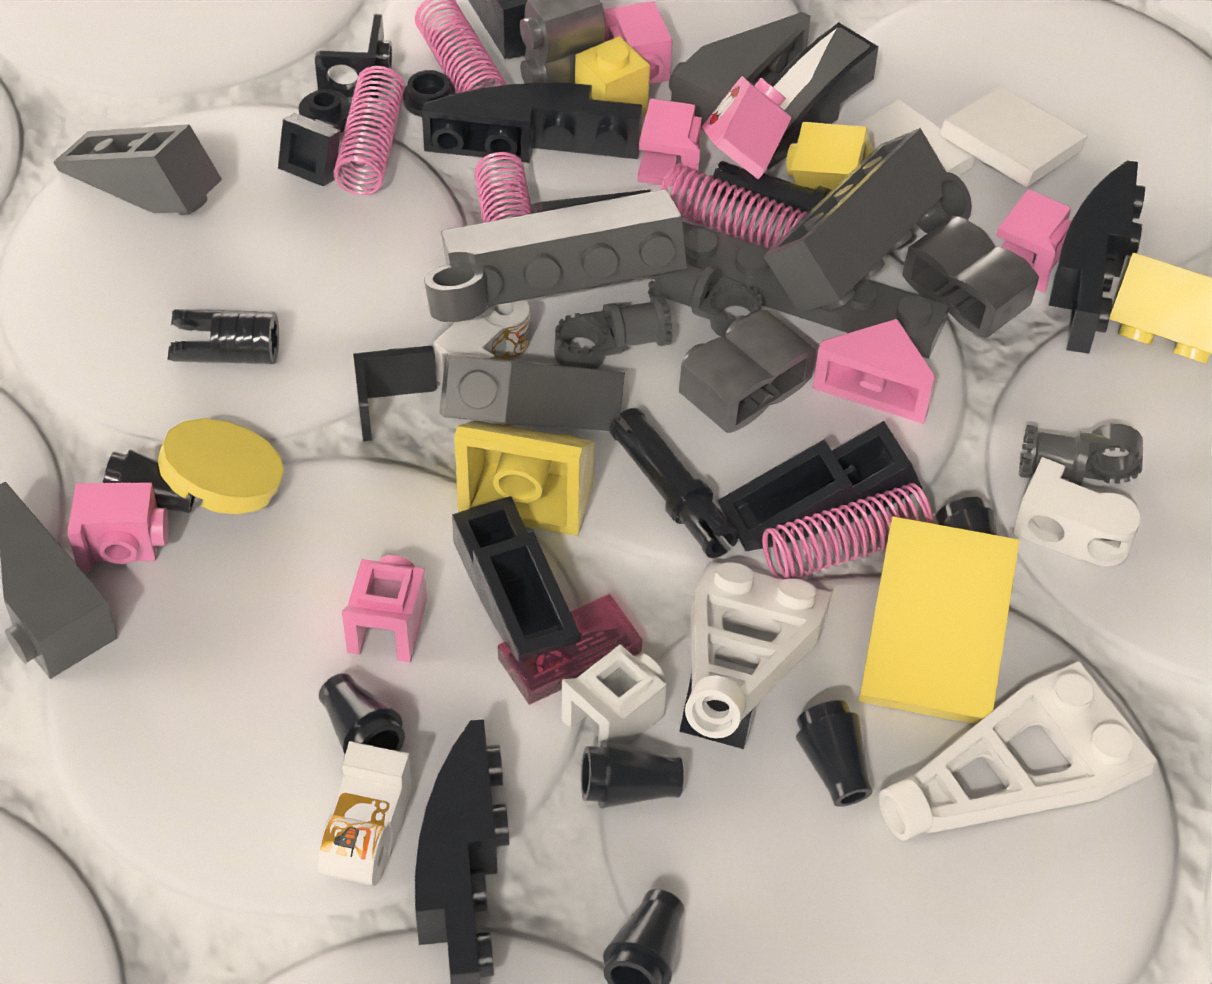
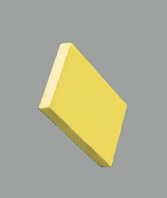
M892 516L858 702L975 725L993 711L1019 547L1018 539Z

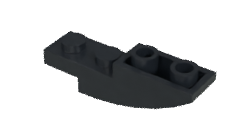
M572 83L500 85L448 95L424 103L422 108L424 151L482 158L496 152H507L514 154L522 162H530L533 148L638 159L642 105L593 100L592 85ZM496 155V156H493V157H490V158L492 159V158H494V157H500V156H506V155Z
M1127 160L1096 185L1080 205L1067 231L1060 253L1058 268L1054 276L1048 306L1071 310L1066 347L1068 351L1089 354L1095 332L1106 333L1111 314L1112 299L1102 297L1103 292H1110L1114 277L1120 278L1126 256H1132L1133 253L1137 254L1142 224L1134 223L1133 218H1140L1145 197V186L1136 185L1138 162Z
M484 719L470 720L452 746L433 786L425 809L418 840L415 869V914L419 945L447 942L451 984H480L481 977L494 976L490 932L476 933L474 912L488 911L485 875L498 874L496 847L509 846L510 843L506 804H492L491 787L503 786L500 745H486Z

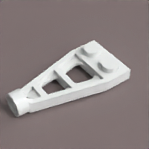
M709 561L695 589L691 608L692 692L686 703L685 714L692 728L710 738H723L732 734L737 729L740 721L816 645L828 613L832 592L817 589L812 584L800 579L790 578L782 580L755 573L747 566L739 563L727 562L720 564ZM723 621L778 636L772 642H767L723 630ZM714 658L755 670L750 675L713 665ZM710 700L722 701L729 705V709L722 712L715 711L706 702Z
M1077 661L1025 684L914 776L881 790L879 793V805L889 829L898 839L906 841L923 832L929 834L1096 801L1150 776L1158 760L1080 661ZM1040 725L1071 766L1061 772L1041 776L1028 775L1009 751L1007 744L1028 726ZM984 757L1006 789L977 799H971L956 781L953 773L973 760Z

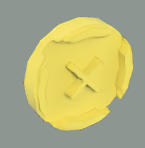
M201 418L181 422L168 431L158 457L160 474L176 494L186 499L189 492L193 496L203 499L201 507L217 513L243 514L263 509L270 503L271 497L273 495L276 496L284 473L280 455L267 440L248 428L223 420Z

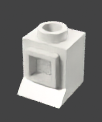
M620 644L579 677L562 679V721L569 728H572L589 715L599 724L598 747H600L603 740L628 746L664 716L667 687L665 675L657 662L650 656L641 653L634 657Z

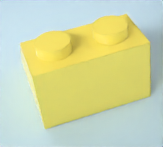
M1133 253L1109 319L1122 323L1118 332L1119 335L1151 345L1156 334L1177 341L1173 353L1207 364L1212 353V278Z
M475 420L457 426L454 442L458 512L512 496L525 527L579 536L594 482L595 441L580 439L567 434L557 435L517 428L509 424H494Z

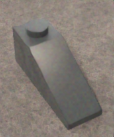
M800 12L701 46L686 62H680L674 68L669 79V90L672 91L671 101L694 104L695 116L702 117L701 130H703V124L741 76L754 86L760 78L771 84L807 48L811 16Z
M190 124L88 131L53 162L59 172L151 213H179L180 215H187L195 212L207 202L208 197L206 195L222 180Z
M445 353L439 413L445 418L610 431V426L614 419L620 422L625 372Z
M5 481L0 484V560L3 596L12 626L5 630V634L12 648L24 663L34 659L47 676L52 679L116 640V630L108 601L8 483Z

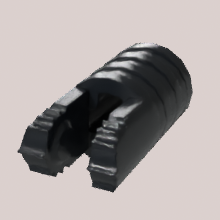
M175 309L172 311L171 325L188 331H210V341L171 342L167 360L174 362L275 364L277 360L279 324L275 312Z

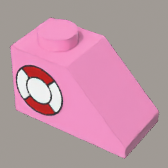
M741 76L703 124L702 129L716 147L759 180L766 171L792 117L780 107L786 97L762 78L754 86Z

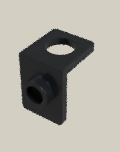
M374 14L368 52L317 51L315 53L314 60L318 90L331 89L353 98L357 80L350 84H340L332 80L328 70L336 65L349 66L355 70L358 76L365 68L372 66L392 68V42L384 40L382 14ZM372 73L367 75L366 77L371 75H382V73ZM372 78L365 82L381 81V78ZM369 84L364 86L363 88L368 86L380 87V84ZM370 89V90H367V91H365V92H378V93H379V90ZM370 95L373 98L379 97L378 95Z
M432 346L353 353L363 442L372 441L368 398L433 392L437 389L435 352Z

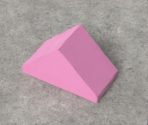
M894 319L823 340L818 348L813 389L924 424L929 411L935 375L899 321Z

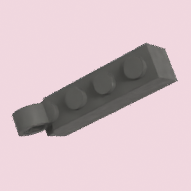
M919 128L880 144L763 257L799 314L822 306L826 312H830L849 302L856 294L853 287L859 281L874 275L885 265L882 257L887 252L897 249L911 239L913 234L910 229L915 224L928 234L952 216L968 220L971 214L970 194L964 182L957 175L946 172L923 131Z
M667 189L442 230L441 235L446 265L430 271L425 276L424 282L430 315L434 319L443 322H460L481 315L489 306L687 269L682 216Z

